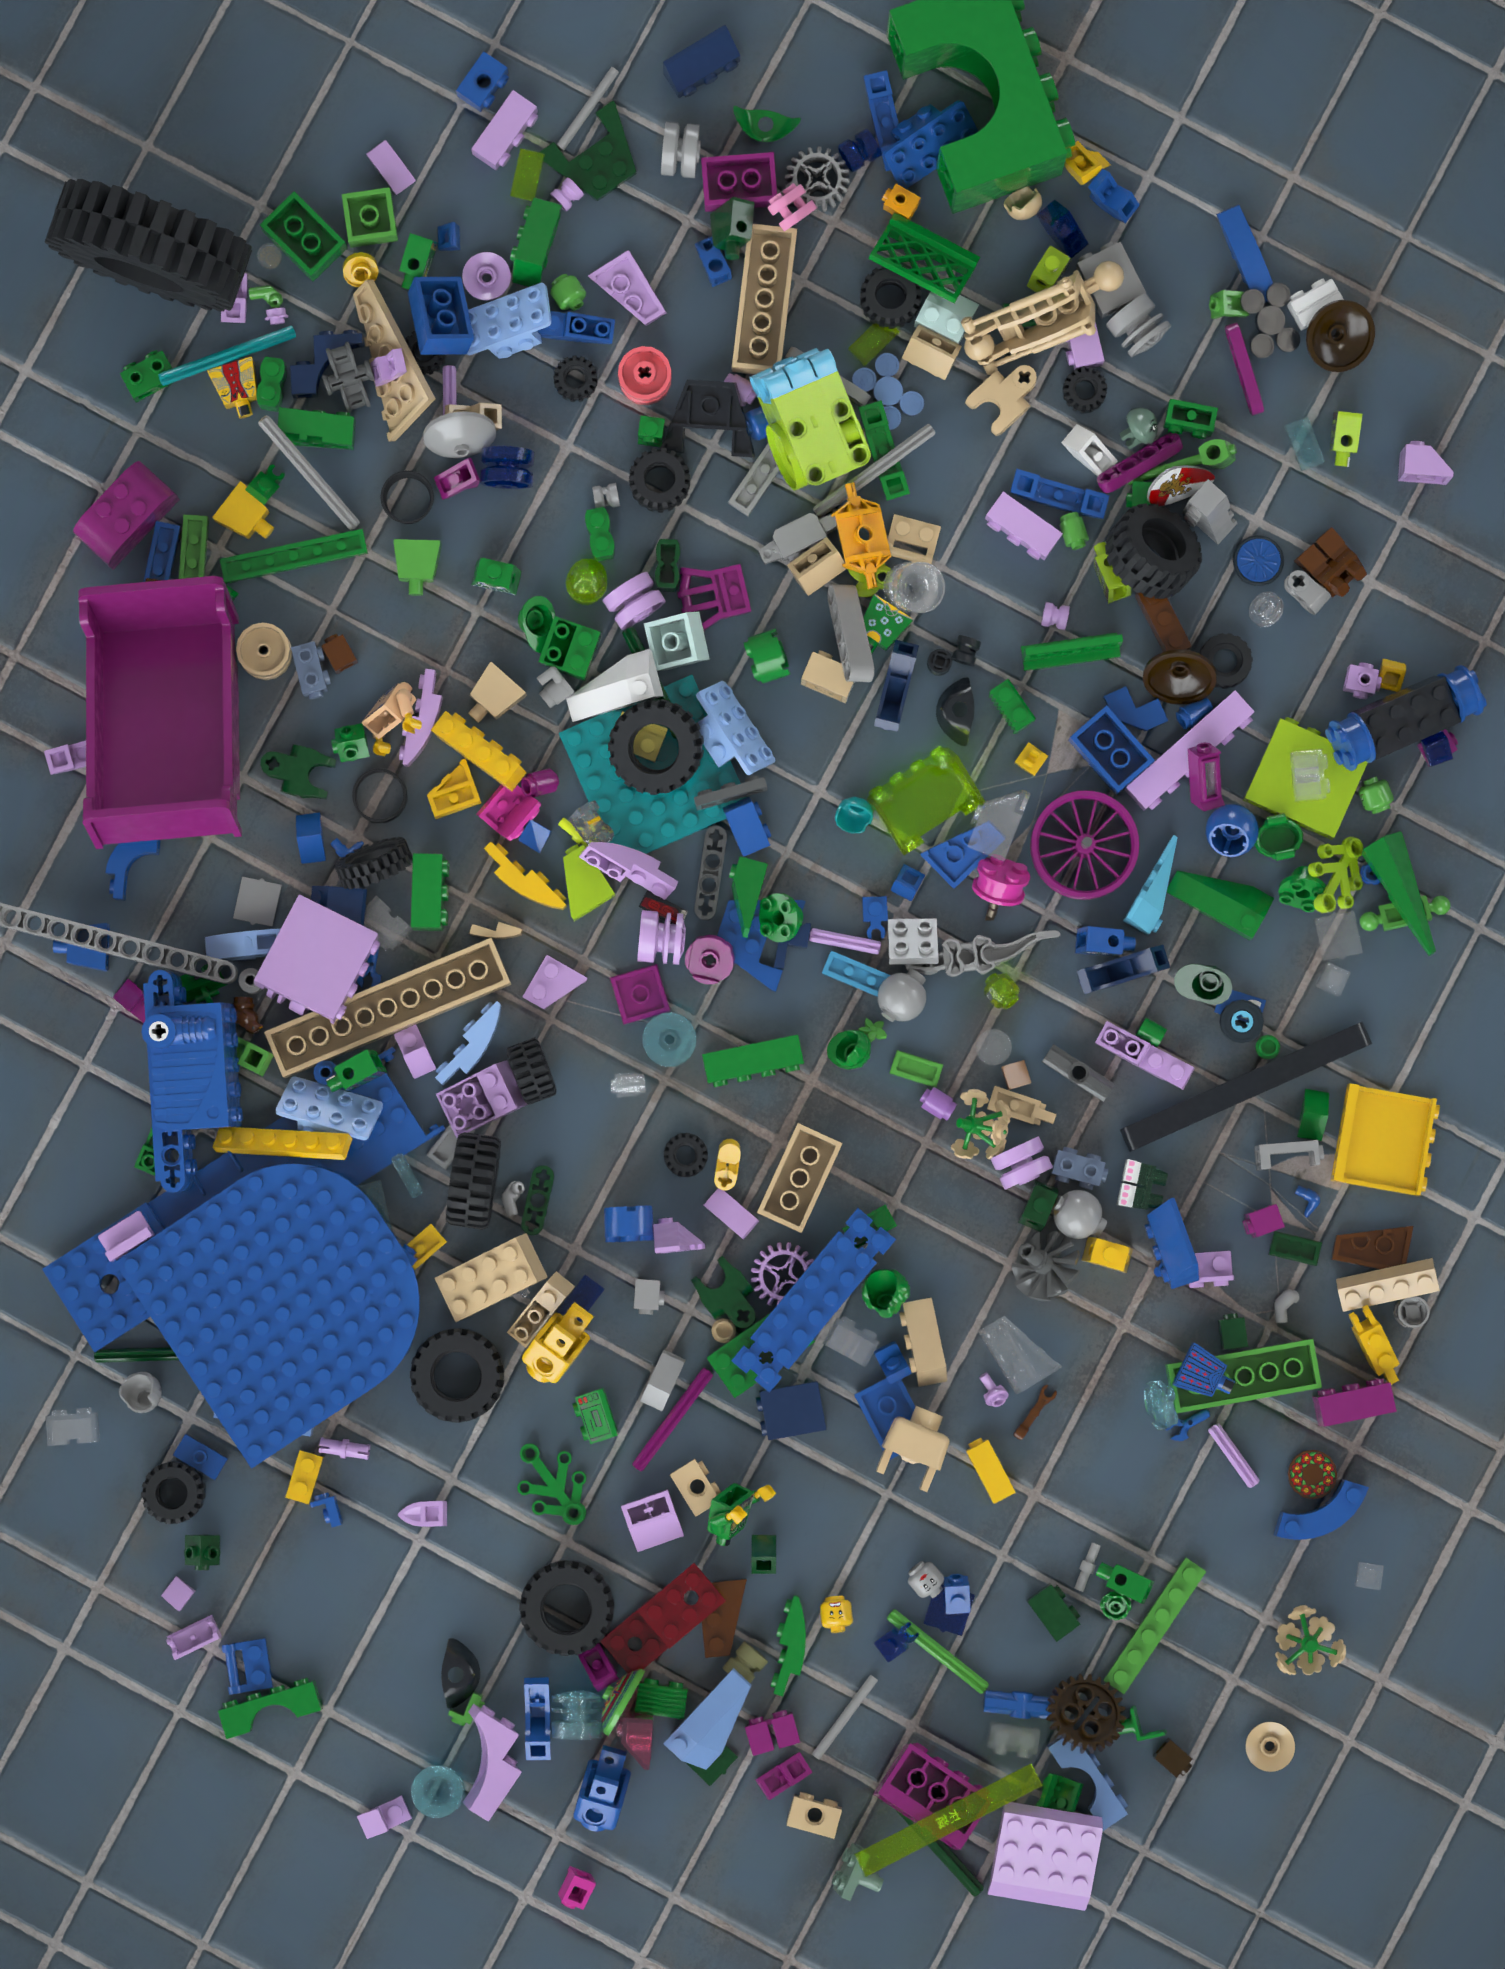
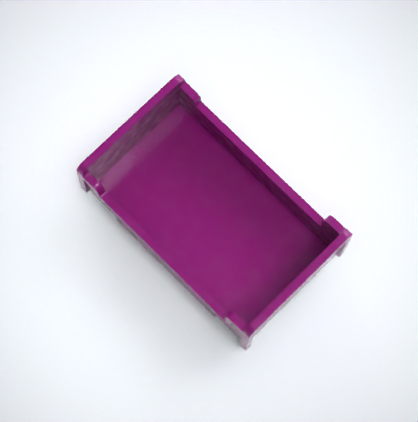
M205 576L81 588L78 591L79 620L86 636V798L83 799L82 822L95 848L104 849V844L233 833L234 837H242V828L237 819V800L240 799L239 688L238 665L235 660V624H239V616L223 578Z

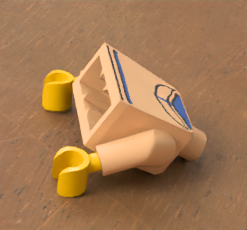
M406 682L397 683L383 694L361 722L372 732L373 738L376 739L373 745V752L376 755L386 756V754L390 753L391 745L390 743L383 742V738L386 733L402 721V728L415 734V728L420 730L422 727L420 720L412 718L414 714L412 706L416 701V697L412 694L413 689L411 685Z

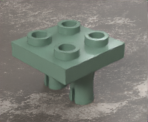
M852 1843L850 1848L847 1847L842 1856L843 1865L840 1871L837 1870L832 1879L833 1889L840 1897L849 1901L858 1885L879 1892L884 1881L883 1878L879 1877L878 1873L865 1868L870 1854L855 1843Z

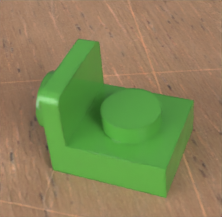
M1222 290L1212 294L1209 301L1211 318L1217 319L1223 316L1244 318L1249 316V313L1245 312L1240 305V298L1244 292Z

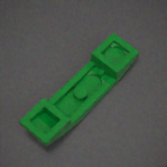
M882 400L858 407L874 463L895 448ZM899 461L878 476L886 501L910 494Z

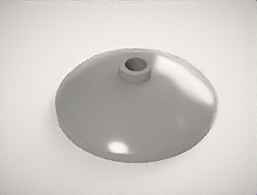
M466 411L442 415L431 421L423 432L425 446L433 453L446 458H467L477 455L486 450L496 438V427L490 418L479 413Z

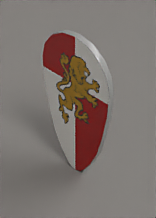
M1173 466L1162 472L1152 482L1148 489L1147 500L1150 504H1158V507L1175 503L1193 496L1208 479L1213 483L1215 476L1203 467Z

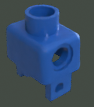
M603 1745L599 1761L594 1759L588 1761L573 1814L574 1819L581 1822L586 1829L599 1832L605 1829L613 1830L616 1828L631 1772L623 1768L627 1751Z

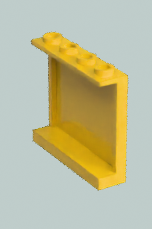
M1347 1084L1330 1181L1421 1196V1191L1425 1192L1427 1186V1177H1424L1425 1167L1429 1168L1432 1154L1428 1153L1429 1143L1433 1144L1436 1129H1432L1433 1120L1438 1119L1440 1105H1436L1437 1099L1362 1087L1357 1084Z

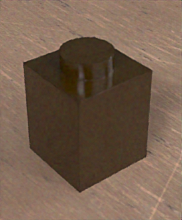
M1167 1738L1153 1754V1758L1176 1778L1179 1775L1184 1776L1192 1767L1190 1762L1193 1759L1170 1738Z

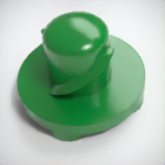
M1300 866L1294 870L1291 876L1281 881L1278 891L1279 901L1282 904L1300 908L1304 912L1315 911L1314 899L1319 894H1323L1326 884L1317 877L1310 876L1308 866Z
M776 893L763 898L760 902L759 911L761 934L774 942H786L794 938L803 921V912L795 900L784 893Z

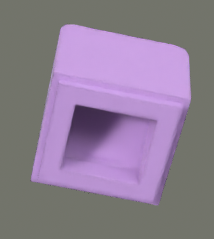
M176 1576L161 1596L176 1610L181 1611L196 1591Z

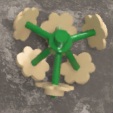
M970 1089L968 1092L961 1093L960 1098L964 1100V1103L971 1105V1112L965 1119L958 1118L956 1121L957 1127L963 1128L966 1136L965 1140L957 1139L955 1144L951 1145L955 1156L972 1159L973 1156L979 1154V1149L970 1141L971 1134L975 1139H983L990 1145L985 1151L987 1159H991L994 1155L997 1156L1004 1151L1011 1110L1002 1100H998L995 1103L996 1113L986 1115L985 1112L981 1111L977 1115L976 1107H982L989 1101L986 1097L987 1094L978 1089Z
M1307 1605L1295 1607L1292 1613L1288 1615V1618H1292V1620L1301 1619L1305 1635L1303 1638H1299L1300 1630L1295 1628L1292 1622H1289L1287 1625L1281 1624L1277 1630L1278 1635L1275 1640L1279 1643L1282 1650L1286 1651L1290 1647H1295L1297 1643H1300L1301 1646L1289 1658L1279 1652L1275 1653L1278 1659L1276 1662L1278 1668L1283 1673H1288L1289 1675H1296L1295 1666L1292 1662L1298 1657L1300 1660L1297 1661V1666L1302 1668V1672L1305 1675L1321 1672V1665L1325 1663V1657L1322 1654H1318L1317 1649L1330 1653L1331 1667H1336L1346 1656V1645L1343 1644L1342 1639H1339L1338 1642H1333L1331 1648L1318 1644V1642L1320 1643L1323 1640H1331L1332 1634L1335 1631V1625L1328 1622L1327 1617L1322 1616L1320 1619L1312 1617L1309 1620L1310 1626L1308 1627L1306 1617L1316 1613V1609L1308 1608Z

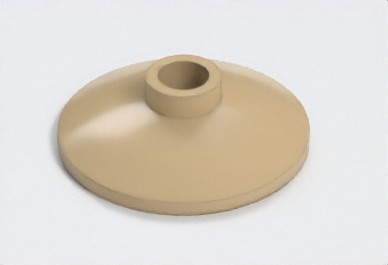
M1264 1722L1254 1727L1248 1734L1245 1744L1246 1754L1250 1762L1258 1769L1267 1772L1278 1771L1286 1767L1294 1756V1738L1285 1726L1276 1722ZM1271 1741L1274 1747L1268 1751L1265 1749V1744Z

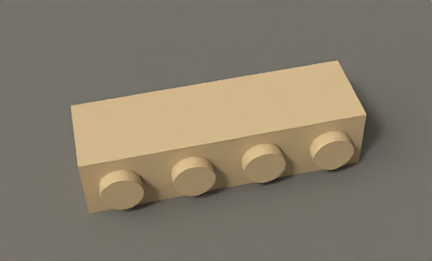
M1433 1258L1336 1279L1343 1312L1359 1309L1365 1305L1373 1306L1440 1291Z

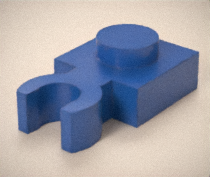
M887 896L862 897L863 922H870L867 938L871 939V932L874 929H878L881 932V939H884L885 929L881 922L888 921Z

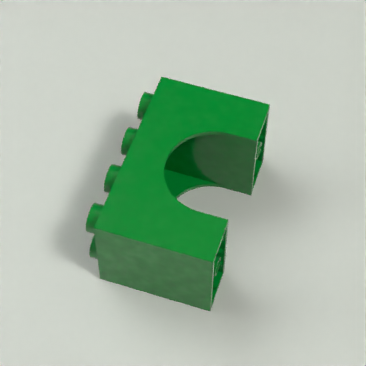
M916 0L889 10L886 36L903 80L937 68H956L972 74L982 82L993 101L995 114L984 128L974 135L941 146L939 149L936 171L952 214L1014 193L1023 187H1030L1061 176L1066 159L1072 157L1071 147L1075 146V138L1069 121L1066 117L1056 121L1053 112H1055L1054 101L1059 100L1054 80L1050 72L1039 75L1036 69L1039 67L1037 56L1042 55L1037 34L1033 27L1022 30L1020 26L1022 22L1020 11L1025 9L1023 0Z

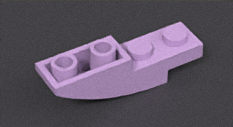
M425 669V675L420 674L419 689H423L421 699L417 698L415 713H419V717L412 716V718L421 721L422 727L420 730L415 728V734L404 729L402 731V736H406L405 746L401 745L399 760H403L405 767H409L426 747L433 734L431 729L438 721L443 697L442 695L434 694L436 671L432 669Z
M590 842L579 856V858L608 874L611 878L621 882L626 876L634 883L643 886L664 900L675 890L678 884L677 880L658 869L660 861L626 846L614 843Z
M1106 1021L1095 1042L1129 1063L1184 1090L1195 1069L1193 1066L1169 1055Z

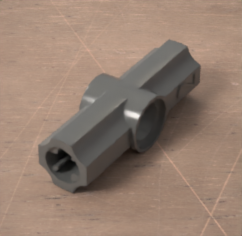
M1054 1044L1042 1061V1063L1067 1078L1071 1083L1078 1085L1102 1102L1105 1101L1115 1085L1089 1068L1085 1063L1080 1062ZM1076 1066L1082 1067L1085 1071V1076L1081 1080H1077L1072 1076V1070Z

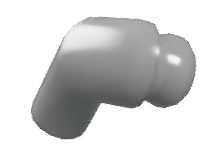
M1285 1290L1275 1300L1276 1323L1288 1322L1287 1309L1293 1303L1299 1301V1294L1296 1290Z

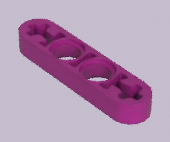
M1237 322L1226 325L1227 341L1251 416L1263 413V402L1240 327Z
M1168 433L1102 472L1097 477V483L1103 493L1113 492L1180 452L1183 444L1177 433Z

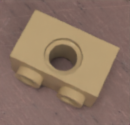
M693 1459L672 1472L670 1476L696 1517L710 1508L711 1500L720 1494L721 1491L715 1481L710 1483L706 1475L709 1474V1471L703 1461L697 1462L696 1459ZM699 1479L703 1481L705 1488L701 1493H694L691 1490L690 1484L693 1480Z
M800 1792L799 1796L794 1794L786 1826L834 1839L842 1807H838V1802L824 1798L823 1802L814 1800V1795ZM811 1808H818L821 1810L822 1816L816 1821L811 1820L808 1817V1811Z

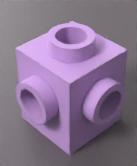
M1359 663V666L1350 664L1347 667L1343 691L1353 693V697L1359 699H1367L1368 696L1372 697L1375 691L1380 690L1382 677H1378L1379 670L1373 669L1374 665L1368 663ZM1361 678L1366 681V684L1361 682Z

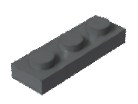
M752 776L746 778L745 783L736 785L735 782L722 785L721 789L712 792V789L700 791L697 793L698 796L694 797L696 809L699 811L767 791L765 777Z

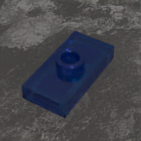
M585 1274L557 1313L564 1316L574 1302L588 1312L605 1289ZM577 1317V1320L581 1322L582 1319Z

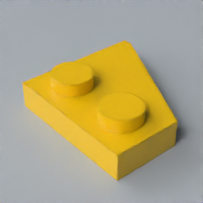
M466 758L462 759L459 765L427 794L435 819L481 804Z

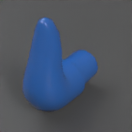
M336 838L330 845L342 858L346 857L348 853H354V850L358 848L361 849L364 842H357L348 849Z
M1298 1185L1295 1194L1308 1201L1304 1216L1307 1218L1319 1206L1320 1197L1315 1191Z

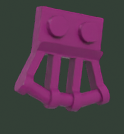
M740 564L712 571L680 568L681 582L677 595L683 605L681 612H700L718 607L719 612L702 623L703 631H706L721 619L752 612ZM691 576L712 580V584L689 589ZM714 591L716 600L692 605L691 596Z

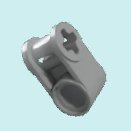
M1293 571L1284 580L1285 590L1305 610L1313 615H1316L1331 598L1330 593L1304 571ZM1299 578V586L1294 587L1292 585L1294 580Z

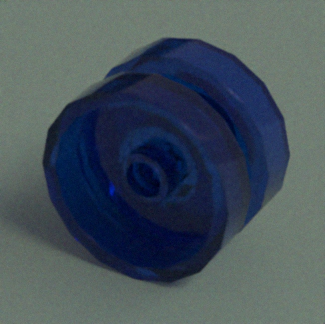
M511 446L482 448L481 462L489 467L480 471V484L501 489H527L533 487V473L527 470V468L534 465L535 452L530 449Z

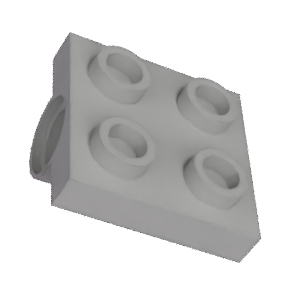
M937 918L888 919L889 965L938 964Z

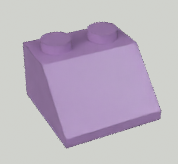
M1410 441V444H1406L1401 450L1398 481L1447 485L1453 478L1454 472L1431 446H1426L1425 442Z

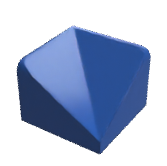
M529 820L518 841L540 854L552 831L533 820Z

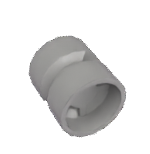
M1414 1296L1398 1300L1394 1306L1393 1314L1395 1320L1400 1325L1417 1328L1427 1322L1430 1309L1424 1299Z

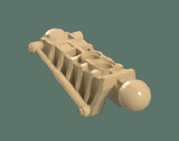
M1112 261L1101 262L1096 267L1094 276L1086 281H1083L1079 271L1076 270L1069 277H1064L1062 280L1057 281L1056 285L1012 302L1005 308L972 320L971 317L963 318L961 325L966 332L964 334L966 339L964 343L965 353L972 360H976L979 365H983L987 375H992L998 370V366L1028 354H1036L1083 334L1089 336L1095 334V303L1090 294L1099 289L1107 292L1117 290L1124 280L1123 269L1119 264ZM1034 319L1037 325L1024 331L1021 324ZM998 328L1004 341L995 345L993 338L988 333ZM1008 352L1011 353V355H1009V356H1007V357H1004V358H1002V359H999V360H997V361H994L995 359L1001 357L1002 355H1004V354H1006V353H1008Z

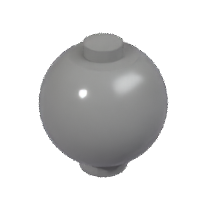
M910 969L907 974L895 973L887 977L878 990V1004L883 1011L881 1014L891 1022H894V1020L904 1022L917 1017L923 1011L926 1004V990L923 987L926 981L925 977L913 969Z
M1073 1190L1056 1198L1053 1205L1054 1221L1061 1233L1073 1239L1087 1238L1092 1234L1096 1237L1100 1236L1106 1227L1107 1220L1102 1218L1101 1204L1094 1195L1083 1190Z

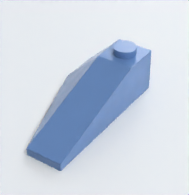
M733 1668L669 1736L664 1745L681 1761L707 1769L723 1752L752 1685Z

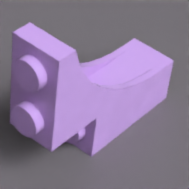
M473 1704L468 1712L476 1723L480 1734L482 1755L477 1778L463 1803L470 1811L489 1822L522 1773L516 1766L518 1762L507 1755L519 1734L513 1729L515 1725L508 1719L502 1717L499 1720L494 1717L495 1712L487 1706L483 1705L480 1708Z

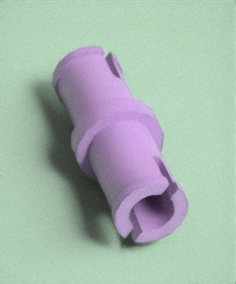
M321 1437L319 1453L340 1455V1458L344 1459L346 1457L369 1459L370 1452L368 1451L370 1450V1444L349 1442V1439L339 1441Z

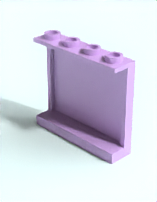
M299 894L254 979V985L261 989L265 987L330 1019V1023L334 1024L336 1019H342L347 1009L344 1006L347 998L354 996L358 985L355 983L359 975L362 977L365 975L369 967L367 960L370 954L375 955L380 946V942L377 941L378 933Z

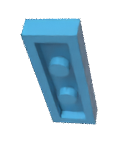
M834 951L830 952L822 974L876 997H878L880 985L890 976Z

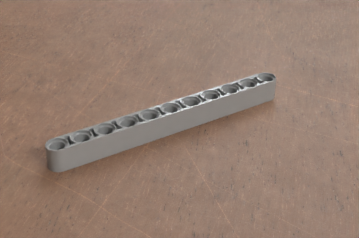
M0 903V927L222 984H231L238 977L236 966L226 960ZM11 911H16L18 915L17 921L13 924H8L6 920L7 914ZM39 917L42 922L41 927L37 930H32L30 927L31 920ZM59 923H63L65 925L64 934L56 936L54 934V927ZM86 929L89 932L88 940L86 942H79L77 938L78 933ZM108 935L112 937L113 944L106 949L102 947L101 940L104 936ZM128 942H135L137 946L135 953L131 955L126 954V944ZM152 948H159L161 952L160 957L155 961H151L148 956L149 951ZM176 954L184 956V963L179 967H175L172 963V959ZM200 960H206L208 963V969L203 973H198L196 970V964ZM224 966H230L232 969V974L228 979L220 977V970Z

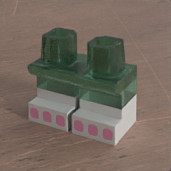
M1126 1159L1121 1181L1143 1187L1121 1183L1116 1205L1142 1210L1158 1208L1162 1205L1163 1196L1151 1193L1152 1185L1166 1186L1168 1173L1156 1169V1166Z

